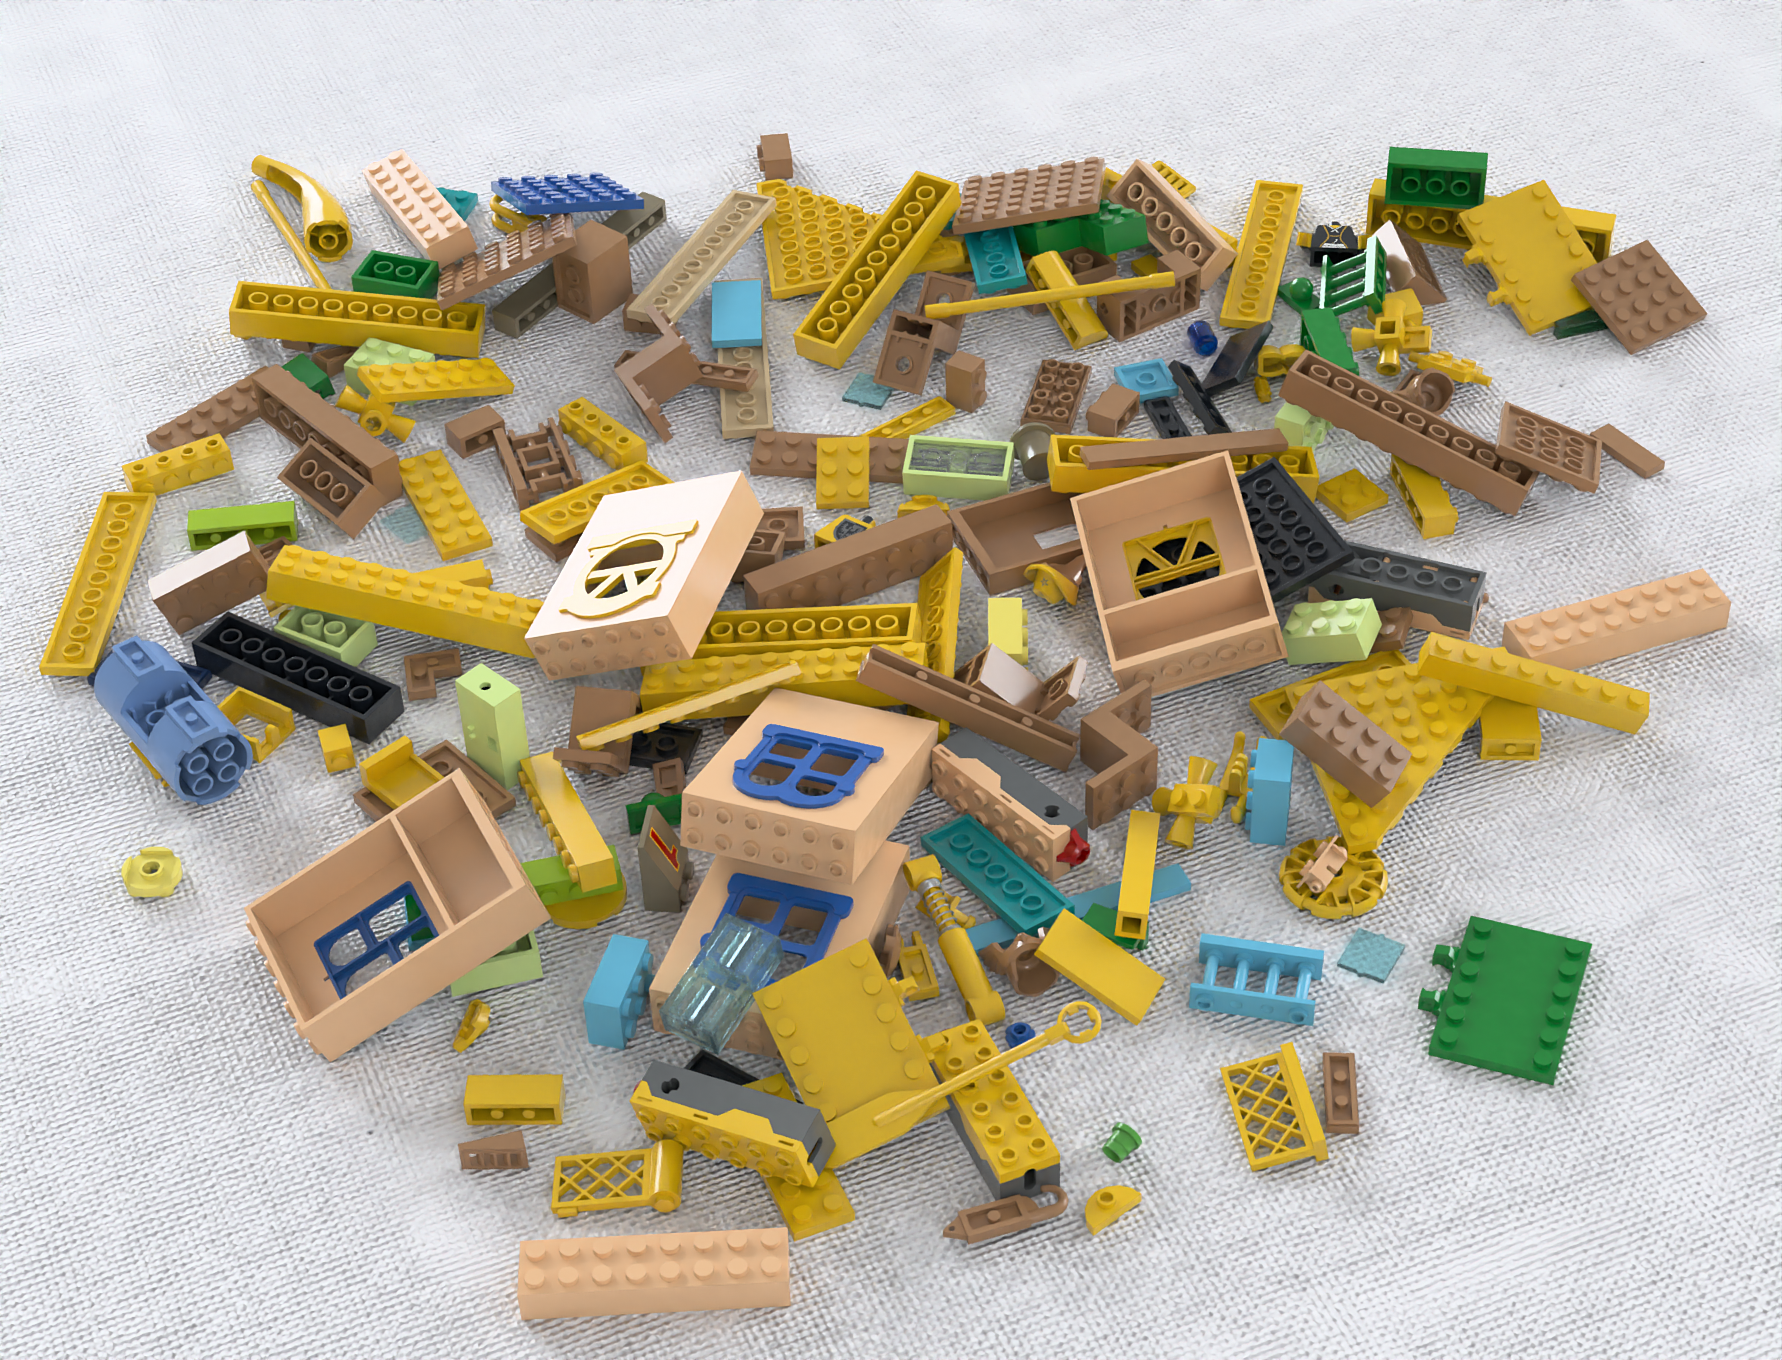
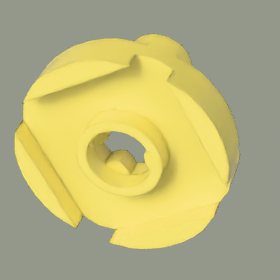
M148 847L140 850L141 855L136 856L134 859H132V856L126 859L121 869V875L127 892L132 897H168L174 893V887L178 885L183 875L179 857L174 856L173 851L165 847ZM152 870H157V872L149 874Z

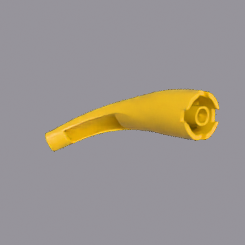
M258 155L254 158L251 170L255 175L284 188L301 203L304 243L308 253L311 252L322 262H335L342 259V256L352 248L353 236L347 214L337 199L318 181L290 165L263 155Z

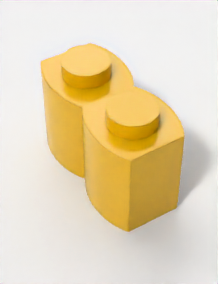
M1288 344L1280 348L1272 345H1263L1253 362V366L1261 376L1275 377L1283 373L1287 375L1289 369L1302 355L1305 348L1297 344Z

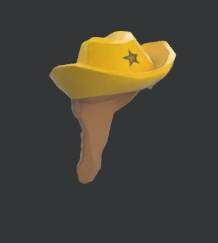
M1083 554L1077 556L1066 565L1047 564L1046 562L1031 564L1026 568L1023 575L1028 580L1034 582L1033 592L1037 596L1046 599L1051 604H1056L1065 598L1068 603L1075 606L1078 599V588L1083 581L1082 574L1087 566Z

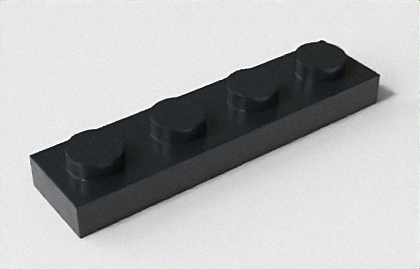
M1173 360L1168 366L1173 375L1172 380L1180 386L1183 391V397L1194 408L1193 413L1204 424V431L1208 435L1232 433L1193 369L1186 364Z

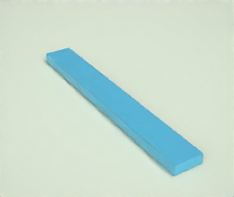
M1179 863L1154 871L1150 903L1191 890V882ZM1122 881L1068 897L1067 899L1075 905L1074 915L1082 920L1093 903L1118 911ZM1002 918L965 929L978 957V952L991 943L997 942L1002 949L1008 948L1019 934ZM1036 934L1032 937L1039 938V934Z

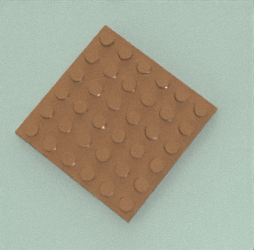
M1089 157L1083 162L1075 163V161L1069 160L1062 162L1058 166L1044 164L1039 166L1038 169L1033 170L1020 168L1015 170L1014 173L1009 174L996 172L991 174L990 177L982 178L980 175L969 177L968 180H965L960 197L961 206L956 211L953 221L954 235L1099 212L1106 170L1105 158Z
M571 213L550 214V219L544 222L537 220L528 225L529 229L521 233L519 230L514 231L506 236L507 240L499 244L497 241L491 242L484 247V251L478 254L474 251L464 256V261L457 264L453 262L443 267L438 277L437 303L441 310L576 246V235Z

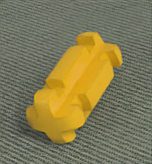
M1265 376L1255 377L1254 387L1259 398L1258 401L1261 403L1265 401L1270 402L1272 400L1270 397L1272 393L1267 378Z

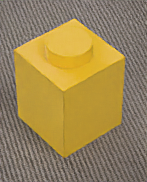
M346 724L317 730L328 773L356 767Z

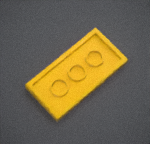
M1065 908L1061 911L1034 954L1136 1026L1141 1022L1165 981L1164 977Z

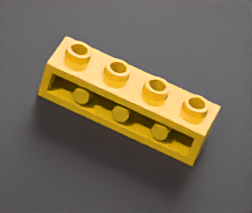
M580 397L558 409V425L561 426L563 433L576 440L579 445L587 448L594 456L602 459L612 469L619 470L641 460L646 463L648 462L646 441L584 397Z
M220 433L121 466L129 492L155 493L156 496L234 470L230 449Z

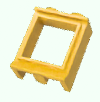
M238 687L217 706L234 726L245 715L268 723L265 728L266 738L261 743L259 739L242 734L251 745L253 759L259 764L296 730L292 709L242 687Z

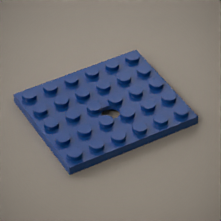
M599 172L589 173V177H581V174H567V178H558V175H544V179H535V176H522L521 180H512V177H499L498 181H491L492 192L526 215L644 209L643 198Z

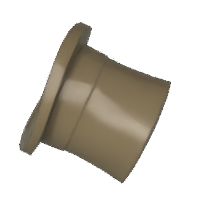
M1039 422L1024 424L1012 434L1009 441L1014 442V458L1021 461L1024 476L1034 481L1049 478L1047 457L1050 436L1056 435V433L1046 424Z

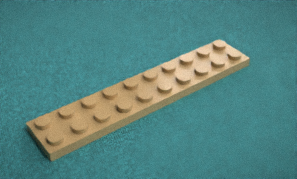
M732 190L627 308V318L652 323L644 309L653 304L658 311L664 310L671 321L668 324L672 322L675 324L774 210L776 198Z
M762 278L714 281L761 280L762 346L717 348L718 364L757 369L759 375L748 392L720 388L723 439L756 437L757 430L774 431Z

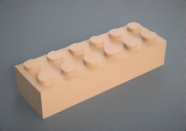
M1136 159L1107 195L1114 204H1121L1127 209H1135L1136 212L1145 215L1148 240L1163 255L1179 250L1201 268L1200 289L1208 291L1238 255L1162 175L1148 163Z

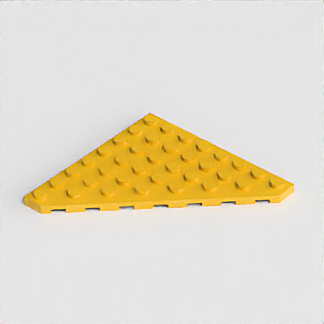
M781 179L756 183L758 195L776 198V207L762 222L773 300L827 290L882 215L875 212L870 215L863 212V208L850 203L846 205L839 204L837 199L824 194L820 196L814 195L812 190L798 185L795 187L788 186L787 182ZM938 235L911 274L965 265L961 242L955 240L947 242L942 240L941 235Z
M1505 646L1493 648L1495 650L1508 653ZM1418 663L1322 681L1412 753L1391 793L1372 808L1311 761L1348 855L1378 849L1383 842L1384 835L1388 830H1392L1402 818L1405 808L1416 800L1422 792L1426 781L1429 778H1433L1443 765V759L1448 753L1453 752L1462 740L1464 732L1467 728H1471L1481 715V710L1486 704L1491 703L1495 695L1417 674ZM1317 682L1284 688L1285 699L1291 714L1301 697Z

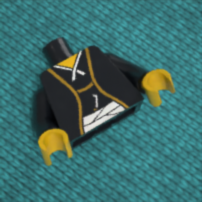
M1332 221L1328 225H1318L1315 233L1312 234L1298 232L1296 245L1300 246L1303 252L1310 253V267H1322L1323 256L1328 255L1334 265L1365 253L1367 238L1372 237V235H1354L1352 227L1341 226L1339 222Z

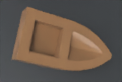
M681 758L652 764L655 789L659 794L664 797L681 794L683 789L687 787L684 764Z

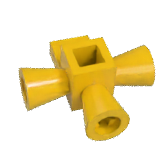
M1392 298L1383 301V317L1376 318L1375 330L1353 327L1351 332V343L1354 352L1377 346L1380 356L1376 365V371L1384 376H1395L1401 372L1399 354H1410L1411 351L1416 353L1431 352V326L1405 327L1403 317L1407 304L1400 299Z
M347 384L335 405L337 408L359 414L357 422L371 436H379L387 429L403 443L409 437L416 422L415 420L392 414L396 402L379 403L372 393L366 400Z
M1190 756L1187 784L1175 783L1173 790L1160 787L1153 793L1152 808L1155 813H1160V816L1170 814L1177 816L1164 840L1166 843L1182 849L1192 850L1195 823L1212 824L1222 791L1221 788L1215 785H1208L1218 766L1215 762L1202 757Z

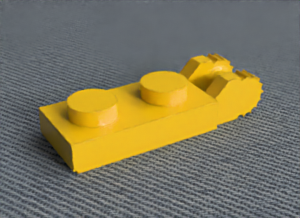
M919 930L912 931L911 941L913 946L904 947V941L901 937V952L898 960L902 979L913 976L919 987V992L908 996L909 1002L939 996V986L926 944H923Z

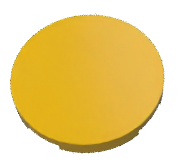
M622 874L623 890L544 906L553 923L569 929L596 927L597 923L608 919L612 915H618L623 909L627 900L625 877Z

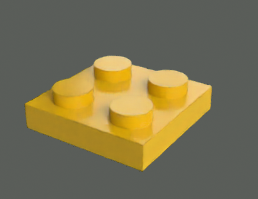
M1356 468L1319 484L1316 492V498L1346 523L1387 504L1389 497L1387 493Z

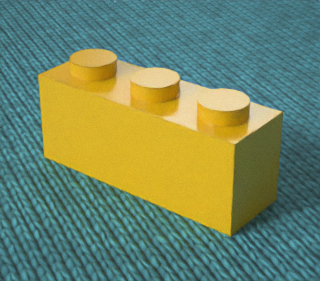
M563 1074L468 1075L463 1103L467 1125H562L566 1097Z

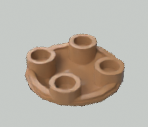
M887 924L883 952H880L878 959L887 980L896 969L901 952V937L898 924Z

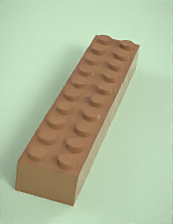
M1305 350L1289 369L1278 394L1287 403L1297 405L1307 410L1311 415L1331 422L1336 428L1349 431L1358 439L1368 441L1378 446L1380 450L1402 458L1405 463L1415 465L1425 470L1429 475L1439 477L1449 482L1454 488L1463 489L1474 495L1476 499L1486 501L1507 514L1516 516L1540 474V471H1530L1518 462H1509L1502 459L1495 453L1496 445L1308 350Z

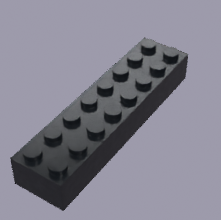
M229 611L192 642L195 661L198 667L211 671V674L286 706L328 727L346 724L349 736L369 745L405 712L400 686Z

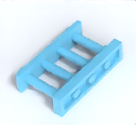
M1201 933L1199 963L1206 964L1202 984L1191 983L1189 1008L1313 1026L1316 1001L1308 1000L1307 998L1311 979L1321 981L1324 951ZM1218 966L1237 968L1233 989L1214 986ZM1249 970L1267 973L1264 993L1245 990ZM1280 975L1298 977L1295 998L1276 995Z

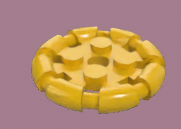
M1326 836V839L1322 840L1312 838L1292 848L1290 856H1285L1281 863L1279 882L1281 885H1284L1282 890L1285 896L1300 910L1308 909L1311 911V915L1325 919H1341V916L1351 915L1353 918L1373 909L1378 903L1377 899L1384 897L1388 886V874L1383 869V861L1373 850L1347 854V861L1337 872L1340 876L1333 877L1323 892L1314 893L1305 882L1299 888L1296 887L1301 881L1299 879L1303 878L1299 872L1310 859L1314 862L1317 860V857L1313 854L1321 843L1325 841L1329 844L1335 836ZM1338 837L1334 844L1345 848L1341 837ZM1312 895H1315V896L1318 897V899L1315 900V899L1310 898V897H1311Z

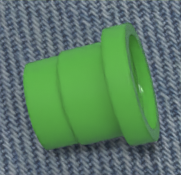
M1118 1122L1112 1128L1113 1133L1107 1139L1102 1150L1109 1159L1116 1163H1121L1132 1150H1137L1141 1146L1142 1139L1130 1126Z

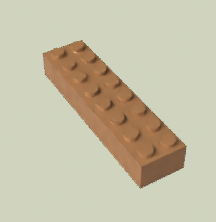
M278 364L252 376L259 417L300 449L311 437L378 489L387 498V501L381 507L403 496V479L398 467L399 457L394 450L388 449L378 438L371 436L363 427L355 424L349 416L342 414L333 404L326 402L318 393L313 392L304 382L297 380L289 371H285Z
M935 504L743 575L746 610L841 606L921 576L953 549L952 521Z

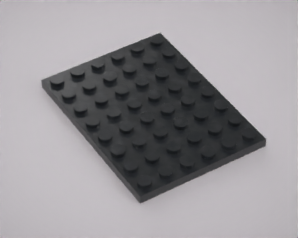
M1275 457L1237 477L1273 604L1355 559L1353 550ZM1187 538L1165 541L1155 546L1153 550L1172 565H1177ZM1200 541L1191 560L1211 555L1215 552L1208 545ZM1143 558L1138 567L1137 576L1160 569ZM1220 565L1139 589V592L1144 598L1214 578L1219 576Z

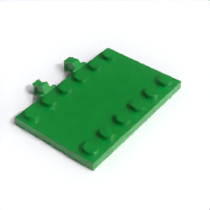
M1470 916L1461 948L1436 944L1433 953L1432 965H1443L1452 973L1447 992L1445 990H1442L1441 993L1438 990L1426 991L1422 988L1419 996L1418 1009L1432 1012L1433 1015L1438 1017L1429 1045L1428 1055L1554 1086L1589 961L1592 943Z

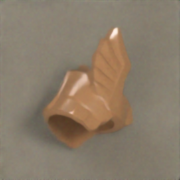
M1428 368L1421 375L1415 376L1409 382L1406 389L1402 391L1393 390L1391 393L1439 416L1449 407L1455 387L1453 380L1448 374L1434 368Z
M1039 928V938L1032 937L1024 932L1019 933L1007 950L1002 949L995 942L978 952V955L984 960L983 964L989 967V971L995 972V974L1000 976L1006 975L1013 989L1019 995L1040 996L1057 982L1060 975L1057 970L1034 955L1050 928Z

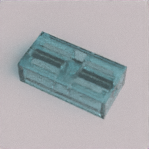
M726 913L660 1008L659 1013L664 1029L719 1055L754 1003L755 999L752 993L764 988L784 958L780 937Z

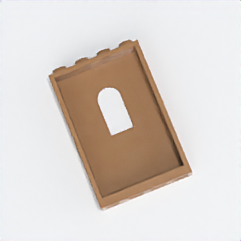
M1049 482L947 511V517L952 521L953 541L959 550L963 552L964 558L989 595L1034 583L1023 575L1026 568L1031 564L1046 562L1047 564L1066 565L1077 556L1084 554L1080 539L1042 549L1033 536L1067 525H1076L1070 498L1084 493L1052 492Z

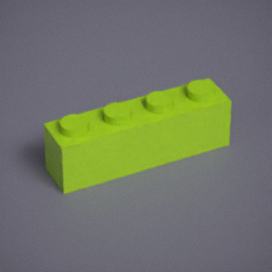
M295 501L188 510L187 534L191 551L210 549L243 531L247 533L255 545L268 544L282 536L290 542L298 541V516Z
M614 844L607 847L614 859L617 884L583 893L577 882L572 883L568 868L565 869L563 867L560 855L520 863L544 905L623 890L621 867Z

